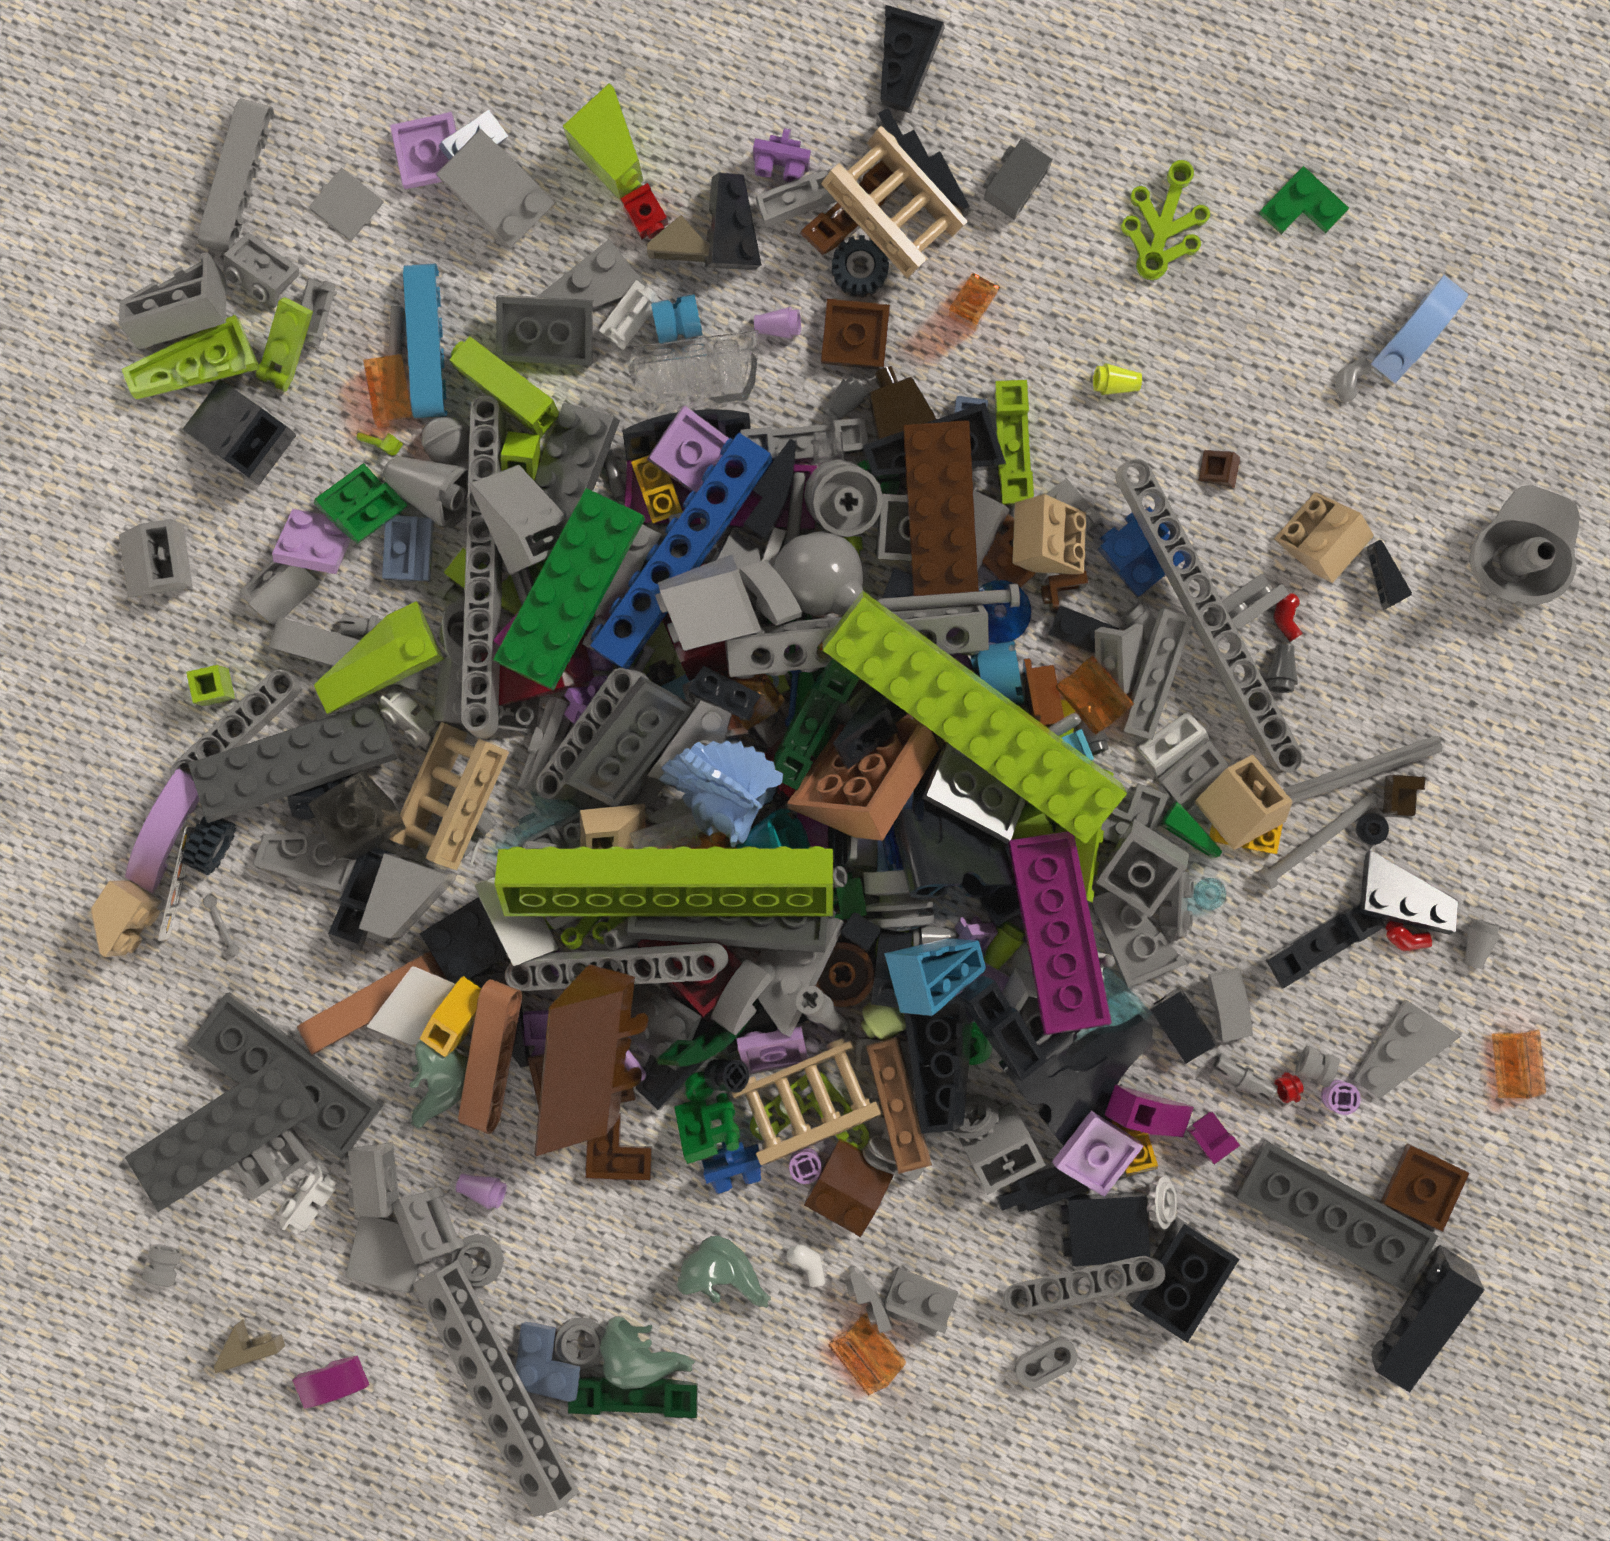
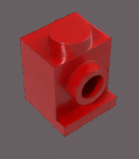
M648 183L620 198L622 207L641 240L647 236L649 239H653L668 225L667 216ZM647 208L651 209L649 215L644 216L640 214L641 211Z

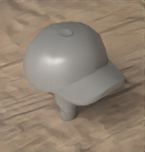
M1533 485L1521 486L1515 490L1503 504L1492 523L1478 533L1471 546L1469 563L1472 575L1481 586L1480 590L1483 593H1489L1490 598L1494 601L1501 600L1505 606L1515 603V606L1518 608L1527 605V608L1531 610L1535 609L1537 605L1551 602L1565 593L1572 583L1577 569L1574 549L1580 518L1577 505L1569 498ZM1507 543L1509 545L1500 554L1499 563L1501 569L1510 576H1521L1530 573L1525 579L1517 582L1507 581L1496 573L1492 560L1495 552L1501 546Z

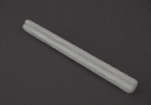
M1438 736L1430 737L1283 788V790L1291 798L1293 804L1440 753L1443 750V746Z

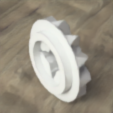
M1155 1176L1153 1182L1149 1185L1150 1192L1147 1195L1149 1219L1155 1228L1167 1229L1176 1215V1192L1168 1177Z

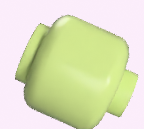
M871 1002L863 1007L862 1015L865 1020L861 1022V1026L871 1039L876 1036L881 1041L889 1040L906 1029L904 1013H900L899 1008L871 1005Z

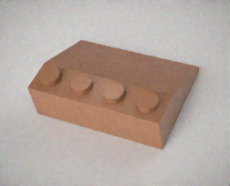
M902 718L895 723L898 729L896 734L850 769L844 767L833 744L846 726L839 724L809 769L799 789L794 792L788 801L789 809L855 838L883 841L939 750L932 731L916 719Z

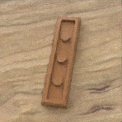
M896 1037L867 1045L866 1048L898 1174L932 1166L925 1136L921 1134L918 1109L900 1039Z

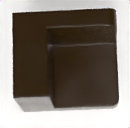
M1385 776L1383 814L1415 816L1417 791L1425 790L1426 777Z

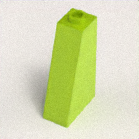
M469 336L465 342L460 341L451 351L452 357L449 359L453 368L483 393L494 397L500 407L533 434L540 435L541 439L558 418L559 411L554 400Z

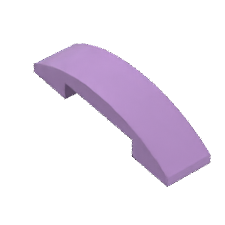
M180 769L174 772L147 816L130 855L125 878L151 893L155 892L168 867L165 862L188 814L194 812L200 800L191 775Z

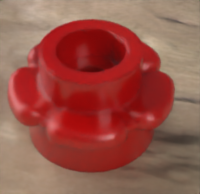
M1285 1072L1281 1075L1282 1077L1274 1082L1278 1086L1277 1094L1284 1103L1291 1101L1297 1103L1301 1100L1299 1094L1304 1092L1303 1084L1298 1076Z

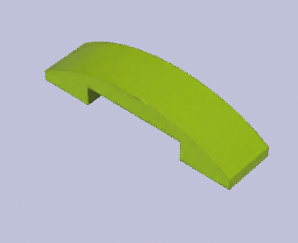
M1027 380L995 381L996 435L1006 461V465L1002 469H998L1000 495L1003 505H1015V502L1034 497L1033 471H1031Z

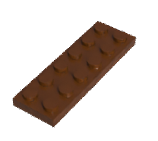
M969 421L903 425L913 596L979 592Z

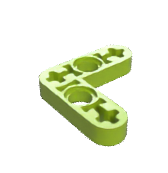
M819 1071L831 1102L837 1101L843 1105V1115L852 1112L850 1105L828 1077ZM805 1073L792 1083L790 1087L794 1097L799 1102L801 1114L813 1107L820 1117L823 1118L813 1091L806 1095V1098L811 1101L804 1104L801 1095L793 1090L800 1086L801 1091L809 1086ZM780 1094L764 1106L768 1118L773 1115L768 1109L774 1106L777 1114L785 1120L782 1124H779L778 1119L771 1123L775 1136L791 1124L788 1114L784 1113L780 1108L782 1100ZM752 1116L750 1131L754 1137L763 1141L761 1133L756 1130L758 1126L754 1116ZM864 1123L852 1128L855 1131L858 1129L863 1131L860 1135L862 1141L859 1144L855 1141L849 1143L860 1150L867 1145L869 1140V1132ZM846 1130L835 1136L838 1140L840 1138L847 1142L846 1139L849 1137V1134Z

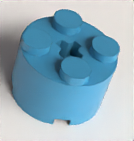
M1014 641L989 645V650L979 651L978 654L971 655L974 674L980 675L981 679L1016 705L1024 704L1023 695H1020L1023 693Z

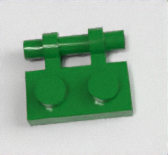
M727 1093L718 1094L716 1096L717 1103L708 1105L706 1100H694L674 1107L683 1156L687 1164L718 1154L717 1143L725 1142L729 1151L739 1148L738 1139L740 1138V1131L733 1119L735 1108L734 1104L729 1101ZM720 1119L722 1125L713 1128L712 1121Z

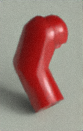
M1290 593L1276 604L1273 616L1274 622L1289 642L1303 634L1293 620L1296 608L1300 604L1298 596L1294 593Z
M1389 921L1386 924V936L1398 949L1410 951L1432 947V938L1429 932L1412 934L1403 927L1402 923Z

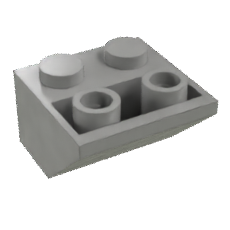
M168 519L139 524L119 534L128 597L193 588L183 525Z
M1012 1102L999 1109L998 1117L1000 1123L993 1127V1134L987 1133L983 1136L982 1141L975 1138L969 1143L964 1138H959L987 1195L1046 1166Z

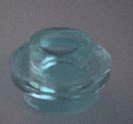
M1205 878L1196 884L1193 896L1198 906L1206 910H1214L1224 903L1226 890L1219 880ZM1208 888L1215 890L1216 895L1212 900H1208L1205 896Z

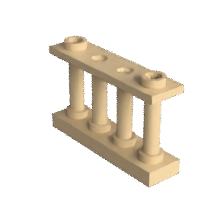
M880 126L867 142L871 150L849 170H845L838 163L828 173L821 185L908 279L927 260L923 256L922 251L945 230L953 237L968 221L962 216L960 209L944 196L898 145L896 138ZM881 159L893 174L871 194H867L856 180ZM903 183L915 197L895 216L889 218L878 204ZM924 206L936 219V222L914 242H911L900 230V227Z
M441 722L389 839L413 849H417L420 842L430 847L426 859L457 871L510 751L478 738L475 747L464 742L468 733ZM458 754L469 758L462 776L451 772ZM445 784L456 788L449 806L438 801ZM432 813L443 818L436 835L425 831Z
M844 1038L831 1042L826 1045L828 1051L758 1081L755 1076L751 1077L745 1089L741 1092L732 1093L733 1098L736 1099L746 1096L764 1143L762 1147L764 1150L756 1153L760 1165L772 1163L883 1115L879 1102L870 1103L869 1098L865 1099L846 1054L855 1049L852 1041L845 1043ZM833 1058L837 1063L853 1102V1105H851L852 1112L843 1116L840 1115L839 1111L835 1112L817 1068V1065ZM803 1071L807 1075L823 1114V1118H821L823 1124L811 1129L809 1124H805L787 1078ZM775 1084L794 1129L791 1131L793 1137L782 1142L780 1137L776 1138L758 1094V1090Z

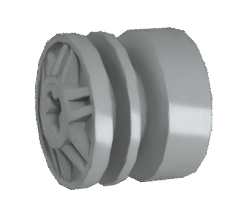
M904 870L863 872L864 893L879 896V902L867 905L866 911H880L881 916L867 920L877 925L880 929L891 931L914 930L926 924L934 923L933 914L919 915V909L933 907V902L919 900L910 896Z

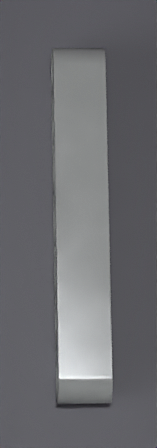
M717 943L624 948L615 951L608 949L547 953L516 966L509 965L505 971V980L510 987L520 991L566 989L582 972L581 963L586 966L590 964L614 971L611 966V961H614L618 964L620 973L635 977L634 984L701 981L713 978L725 968L728 962V955L723 946ZM704 955L712 958L714 968L706 965ZM673 957L678 958L682 962L683 970L675 967L672 961ZM642 959L650 963L651 971H647L643 967ZM551 965L556 967V969L559 972V977L555 976L552 973ZM521 967L528 972L529 978L523 976Z

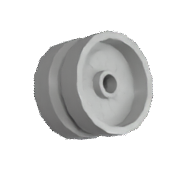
M837 459L825 462L813 471L806 482L804 499L807 511L818 524L834 535L851 537L862 534L874 525L881 513L883 497L880 485L872 474L851 461Z

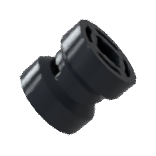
M717 1058L707 1064L704 1079L707 1086L712 1090L737 1093L747 1086L749 1070L742 1061Z

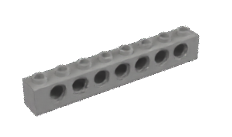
M982 604L892 611V613L918 632L927 631L926 638L948 654L960 653L971 656L978 654L979 651L989 650L988 613ZM842 617L785 622L777 626L774 624L759 625L761 631L725 640L726 663L729 676H735L738 679H749L754 677L755 674L768 673L769 675L779 676L792 670L815 672L821 667H826L831 660L835 659L823 650H818L817 647L821 642H824ZM960 628L957 635L946 637L950 629ZM795 644L800 646L795 653L788 654L784 652L789 645ZM757 648L767 649L766 654L761 657L752 655L753 651Z
M458 1259L435 1269L413 1283L414 1288L533 1516L536 1517L559 1510L579 1493L577 1486Z

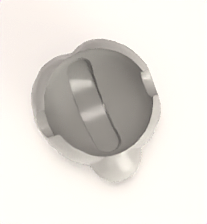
M812 532L790 540L778 554L773 567L793 593L801 611L809 615L824 616L835 613L843 616L863 590L862 565L856 549L846 539L831 532Z

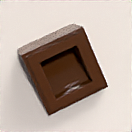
M1204 450L1198 481L1235 488L1240 456L1232 451Z

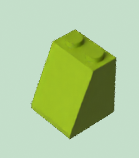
M608 83L563 125V129L570 149L620 200L623 196L641 187V182L644 180L639 159L615 89Z

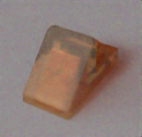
M972 273L951 304L949 317L977 331L1000 287Z

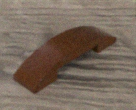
M881 160L864 175L859 185L867 194H871L893 172ZM901 183L885 199H883L878 204V206L881 208L896 193V191L903 185V183ZM836 203L825 214L821 212L801 230L800 234L824 255L839 246L841 242L847 240L861 227L839 203Z

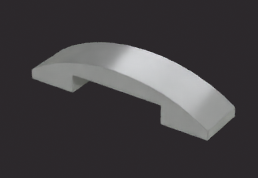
M865 418L835 420L832 424L773 430L772 427L740 430L742 435L770 452L772 461L775 460L790 438L796 442L795 461L861 452L862 446L868 443Z

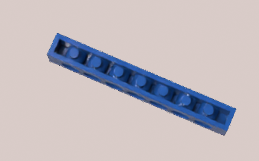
M738 433L734 440L729 438L720 451L721 459L716 466L711 464L702 477L704 483L697 492L692 491L683 504V507L686 508L679 519L674 517L665 530L667 536L661 545L655 544L646 557V560L649 562L642 572L637 570L628 583L630 589L624 598L618 597L609 610V613L612 614L605 625L599 624L590 638L593 641L590 645L591 648L617 667L630 668L668 613V611L661 612L655 597L656 594L661 592L659 585L653 582L654 575L658 571H667L670 573L669 578L700 567L749 497L753 488L773 462L770 452L741 433ZM731 466H740L744 469L743 473L737 478H731L726 475L727 470ZM714 492H722L725 495V499L720 504H711L708 502V498ZM696 518H703L707 521L705 528L700 531L690 529V523ZM678 544H684L688 547L687 554L681 558L671 555L672 549ZM641 597L651 599V605L645 611H637L634 608L635 602ZM627 623L632 625V632L628 637L619 638L616 636V630L621 624Z

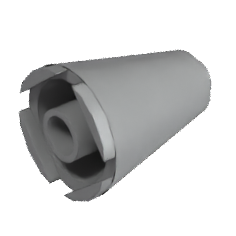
M400 456L388 461L383 471L385 482L397 494L437 525L453 528L462 521L467 513V507H462L468 496L469 470L467 468Z

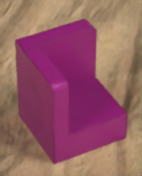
M1208 1112L1186 1129L1208 1161L1214 1165L1240 1146L1235 1137L1227 1132L1213 1112Z

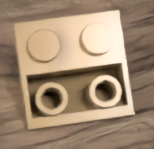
M1314 492L1277 534L1274 540L1313 574L1333 583L1374 537V534L1360 512Z
M1046 494L1015 502L1013 564L1032 572L1084 573L1086 512Z
M1252 754L1226 768L1196 799L1195 804L1231 848L1235 850L1286 822L1293 801Z
M645 804L580 810V846L591 849H609L610 847L642 849L645 847Z
M109 881L91 907L99 953L104 957L126 955L128 952L133 953L142 941V937L139 935L146 925L148 927L151 926L158 918L160 910L157 908L162 901L132 881Z

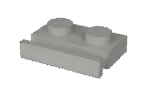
M1204 738L1157 780L1173 801L1181 804L1191 814L1198 808L1195 804L1196 799L1229 766L1212 742Z

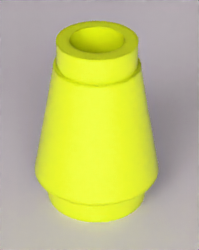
M1107 363L1095 368L1093 389L1096 392H1100L1101 395L1140 391L1141 372H1135Z

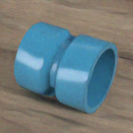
M695 294L677 297L676 302L673 304L668 299L651 303L659 344L677 341L679 335H683L686 339L703 335Z

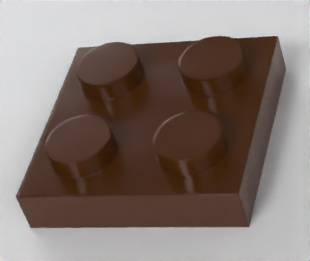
M827 299L821 364L883 369L890 305Z
M1407 1143L1380 1202L1443 1232L1470 1173Z

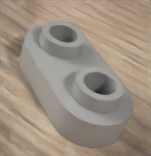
M1062 1337L1053 1338L1018 1358L1015 1364L1016 1376L1025 1387H1040L1073 1369L1077 1362V1351L1068 1339ZM1057 1349H1064L1066 1354L1064 1358L1056 1359L1054 1352ZM1035 1364L1037 1371L1034 1374L1026 1373L1025 1368L1027 1365Z

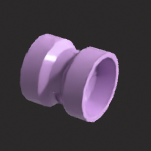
M1333 1080L1329 1087L1322 1088L1321 1099L1324 1106L1335 1113L1349 1115L1355 1112L1360 1105V1093L1350 1083Z
M804 1148L792 1154L789 1170L795 1181L801 1184H810L820 1176L822 1169L821 1159L816 1151Z

